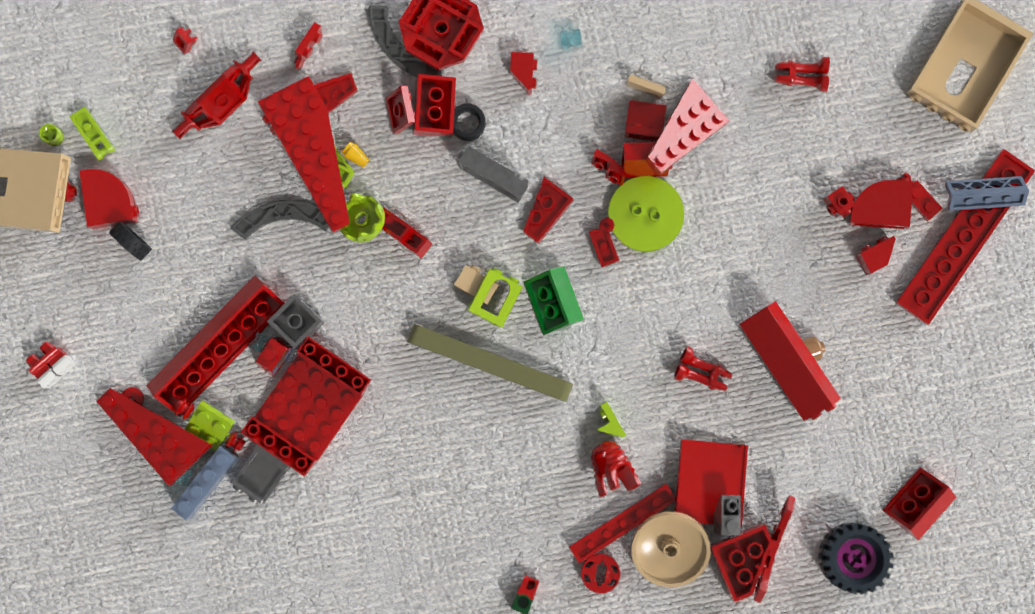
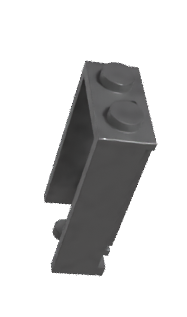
M469 145L466 150L464 148L461 150L458 156L461 170L513 201L520 202L528 188L527 179L521 180L519 175L515 176L514 172L474 148L471 149Z

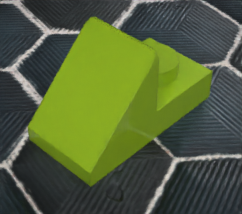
M608 402L601 404L599 413L604 421L608 420L609 423L596 430L618 437H625L626 434Z

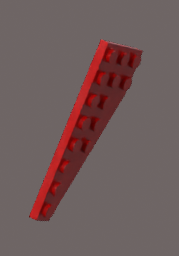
M307 76L258 101V104L334 234L349 226L350 221L328 109L310 77Z

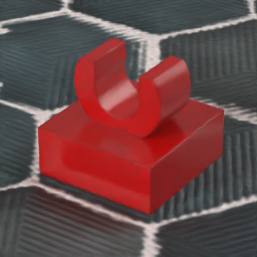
M181 27L175 31L173 42L185 55L191 51L192 45L196 44L198 37L191 38L189 36L191 29L184 30Z

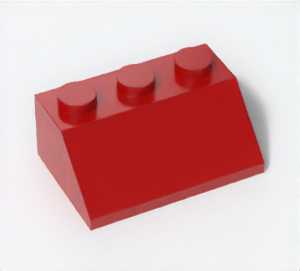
M417 75L414 99L415 123H413L412 135L432 137L453 134L456 77Z
M920 467L882 511L905 532L919 541L957 497L949 486Z

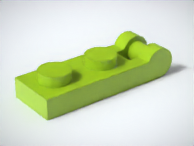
M84 106L69 116L99 161L104 159V156L109 152L113 153L116 151L87 107ZM103 143L104 147L99 150L97 145Z

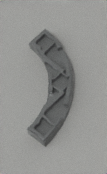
M369 5L370 23L377 43L385 55L397 67L415 77L418 74L442 76V70L438 71L406 52L405 47L396 38L391 28L388 6Z
M280 200L261 205L244 214L230 228L244 240H247L263 226L281 220L305 221L321 228L325 232L329 229V226L317 205L299 200Z

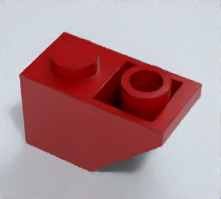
M511 52L510 75L528 95H532V89H536V78H533V70L537 71V59H534V53Z
M886 235L876 240L877 245L871 247L868 244L859 249L861 253L856 255L866 276L889 264L896 240L894 236L888 238Z

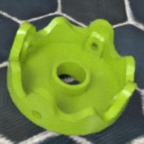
M357 193L351 194L350 200L346 202L350 225L340 231L350 241L356 243L368 242L374 239L384 226L385 213L383 207L371 196H362ZM362 216H366L365 222L359 224V219Z

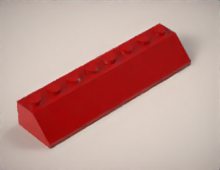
M254 275L146 387L154 398L175 413L176 410L174 408L179 400L184 401L187 399L186 403L191 405L269 325L267 321L285 303Z

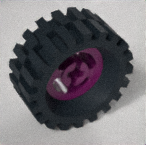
M858 523L841 524L840 528H833L831 530L833 533L831 535L826 534L824 537L826 539L825 544L821 543L820 548L823 550L822 553H819V559H822V563L819 564L820 568L825 571L823 573L824 576L834 586L851 594L859 593L863 595L867 594L866 591H877L875 587H882L885 584L883 579H889L891 574L887 573L888 569H893L894 564L890 563V558H894V554L889 552V548L892 547L889 542L884 540L886 537L878 533V530ZM860 544L867 553V561L865 554L860 553L861 551L858 549L850 548V546ZM843 553L844 561L849 563L848 565L859 568L858 571L850 572L845 568L842 562ZM853 554H855L856 558L858 559L856 562L853 561Z

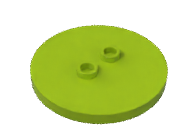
M640 176L626 181L615 191L609 204L608 218L614 221L615 227L612 232L623 245L635 251L652 252L666 247L677 237L684 221V206L678 192L669 183L657 177Z

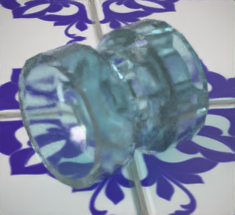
M579 28L573 29L571 32L566 30L560 31L563 50L570 47H582Z

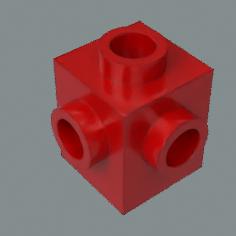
M844 186L823 199L827 205V211L830 215H834L835 218L840 215L844 218L852 212L851 208L856 205L854 196L847 192Z

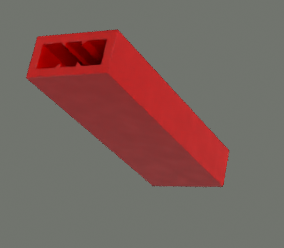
M776 301L739 324L803 421L809 418L815 420L822 415V411L826 410L828 413L837 407L836 403L841 399Z

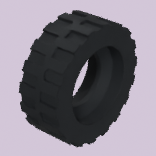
M121 221L109 231V234L123 248L140 261L152 250L140 236Z

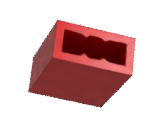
M656 142L623 144L621 165L626 172L625 178L640 176L666 177L672 166L657 176L645 162Z

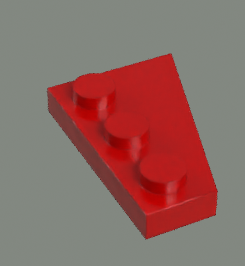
M352 73L314 85L328 109V114L358 92Z
M544 177L541 188L536 196L535 204L524 227V234L539 244L573 203L574 198Z

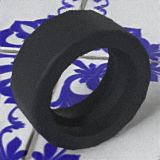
M471 103L457 106L454 109L453 134L463 141H473L479 138L486 127L483 111ZM472 112L478 117L479 125L474 132L464 133L458 129L457 118L461 113Z

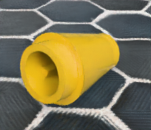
M352 141L341 152L345 155L344 158L362 168L370 161L357 143L354 144Z

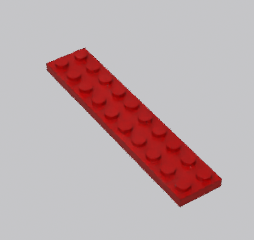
M1002 149L982 179L1022 176L1027 184L1035 170L1007 150ZM1018 183L1010 184L1012 186H1019ZM991 185V186H993V187H995V188H1000V186ZM1010 207L959 210L895 303L924 324L929 325Z

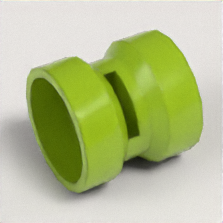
M45 124L39 130V136L42 141L51 146H58L64 140L63 132L52 124Z

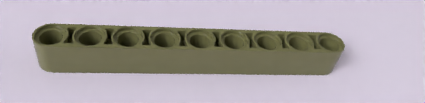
M413 324L407 340L408 343L564 402H567L573 384L416 324Z

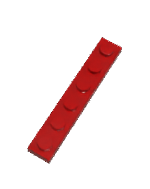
M665 483L570 545L569 548L580 564L640 525L649 517L674 503L676 497Z

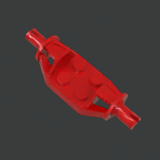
M254 52L242 63L233 60L234 64L226 69L218 79L194 100L185 112H180L184 116V120L172 132L181 140L191 128H196L200 131L204 128L220 126L247 100L250 81L253 80L250 71L262 60ZM242 73L244 77L240 86H238L234 81ZM201 113L208 117L198 122L194 120Z

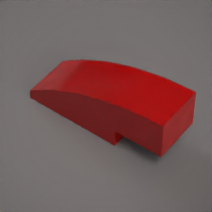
M384 207L385 222L382 230L422 259L433 244L429 239Z

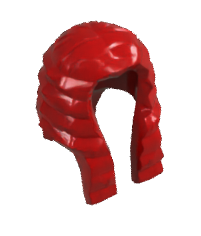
M612 441L600 443L592 450L591 455L598 496L601 498L608 494L603 480L604 477L607 479L610 491L620 487L618 478L622 481L627 491H632L641 484L638 475L635 474L632 463L628 461V456L624 455L625 451L621 449L620 445Z

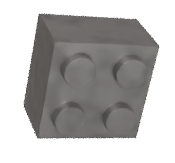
M296 294L267 321L297 350L307 336L311 337L325 323Z

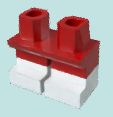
M45 342L39 348L45 356L40 359L36 354H32L26 359V362L30 367L28 371L38 379V383L42 388L50 389L62 378L61 375L64 376L76 363L61 348L55 347L50 342Z

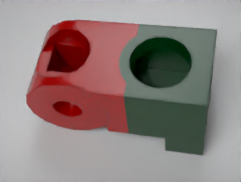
M524 575L511 609L523 614H529L539 580Z

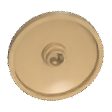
M662 512L649 517L637 528L632 539L631 550L635 567L645 579L659 586L679 587L691 583L704 572L710 559V543L705 529L694 518L683 513Z

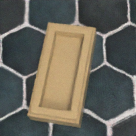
M632 74L626 85L661 99L666 89L664 86Z

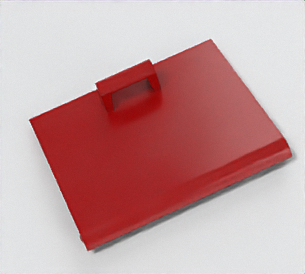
M681 439L675 512L686 514L701 524L714 525V512L720 495H740L742 527L748 445Z

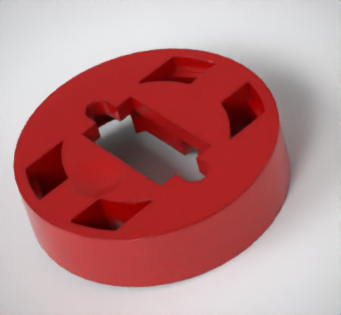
M595 554L583 563L581 578L584 585L592 592L599 594L607 593L617 586L620 580V568L612 557L605 554ZM589 561L594 562L589 568H586ZM604 561V565L607 566L605 581L601 583V586H598V582H595L597 564ZM610 565H614L616 567L617 573L613 572V569ZM584 574L588 575L591 582L585 580ZM612 579L616 580L612 586L607 585Z

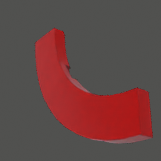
M790 495L787 497L780 511V521L773 528L771 534L773 545L771 550H769L761 577L756 584L753 598L755 602L761 603L767 592L775 556L786 526L793 514L796 497Z

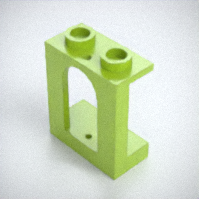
M492 267V269H485L484 272L486 274L472 302L468 303L465 310L502 328L523 286L518 284L519 280L511 276L506 278L502 276V271ZM497 280H501L509 285V293L498 315L495 316L482 309L481 306L492 284Z

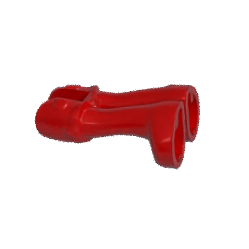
M822 57L818 63L814 64L795 63L792 60L776 63L775 70L789 71V75L774 76V82L787 86L816 87L820 92H827L829 86V76L827 74L830 67V57ZM796 73H812L823 76L805 77L796 76Z
M686 346L679 362L710 373V375L706 376L689 369L685 365L678 364L674 380L691 379L708 386L711 390L726 391L728 386L717 381L718 376L731 379L732 373L724 369L722 365H714L694 356L693 348Z

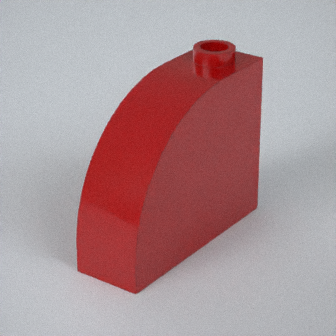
M99 169L79 171L88 228L94 230L112 227L119 221L124 224L138 222L139 208L135 205L131 190L121 179Z
M899 177L897 180H883L868 186L860 193L855 201L856 205L852 207L849 225L908 230L911 220L914 181H909V178Z

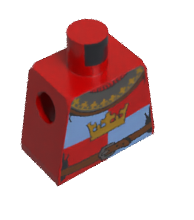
M280 337L271 338L257 358L256 364L260 369L275 377L294 348Z

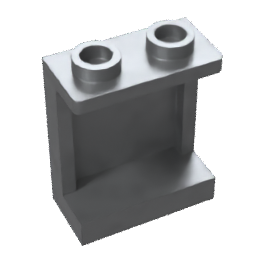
M256 444L252 449L254 451L230 483L233 484V489L241 494L245 492L249 495L248 499L258 505L259 503L264 504L290 467Z

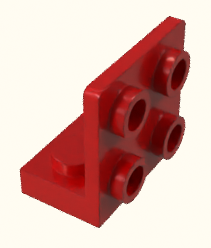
M630 100L624 138L657 142L660 133L664 129L667 106Z

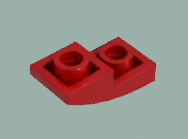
M596 149L591 165L599 170L606 171L605 178L610 182L623 185L626 176L624 169L610 156Z

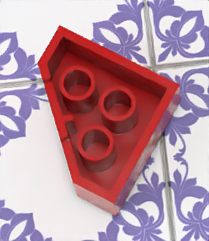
M757 524L741 531V535H731L710 544L713 559L730 599L734 603L754 594L755 586L763 571L769 550H771L773 545L766 524Z

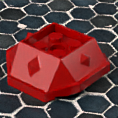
M412 0L399 20L406 52L438 71L465 62L484 31L478 6L469 0ZM439 27H445L447 29L443 33L437 31Z

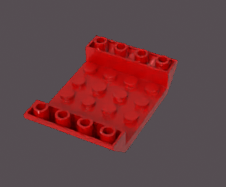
M307 336L298 349L297 353L299 354L260 410L249 419L240 432L304 477L319 461L363 397L371 382V379L309 336Z

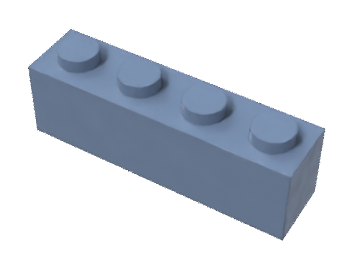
M220 446L171 509L185 520L192 519L240 457L226 448V446Z

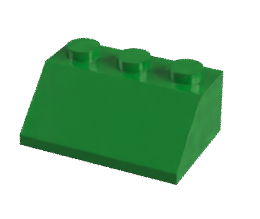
M565 266L547 270L524 281L543 335L584 320Z

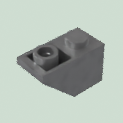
M720 495L714 512V534L741 535L740 495Z

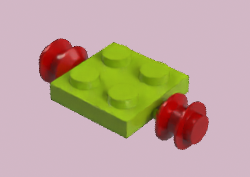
M187 399L184 401L179 400L174 408L176 410L175 415L182 414V420L191 418L185 430L211 443L210 449L214 452L217 451L224 440L226 441V448L232 446L234 448L233 452L236 450L240 452L246 441L243 440L245 436L241 438L237 436V431L230 435L229 431L235 423L234 420L203 400L195 411L194 403L188 405L186 403Z

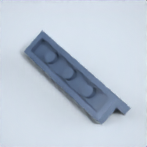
M1022 176L945 182V187L949 194L947 202L949 211L1025 206L1029 189ZM1015 183H1018V184H1019V186H1012V185H1010V184H1015ZM991 185H997V186H1000V188H995V187H993V186H991ZM972 186H978L981 189H975ZM958 187L963 190L954 191L953 188Z

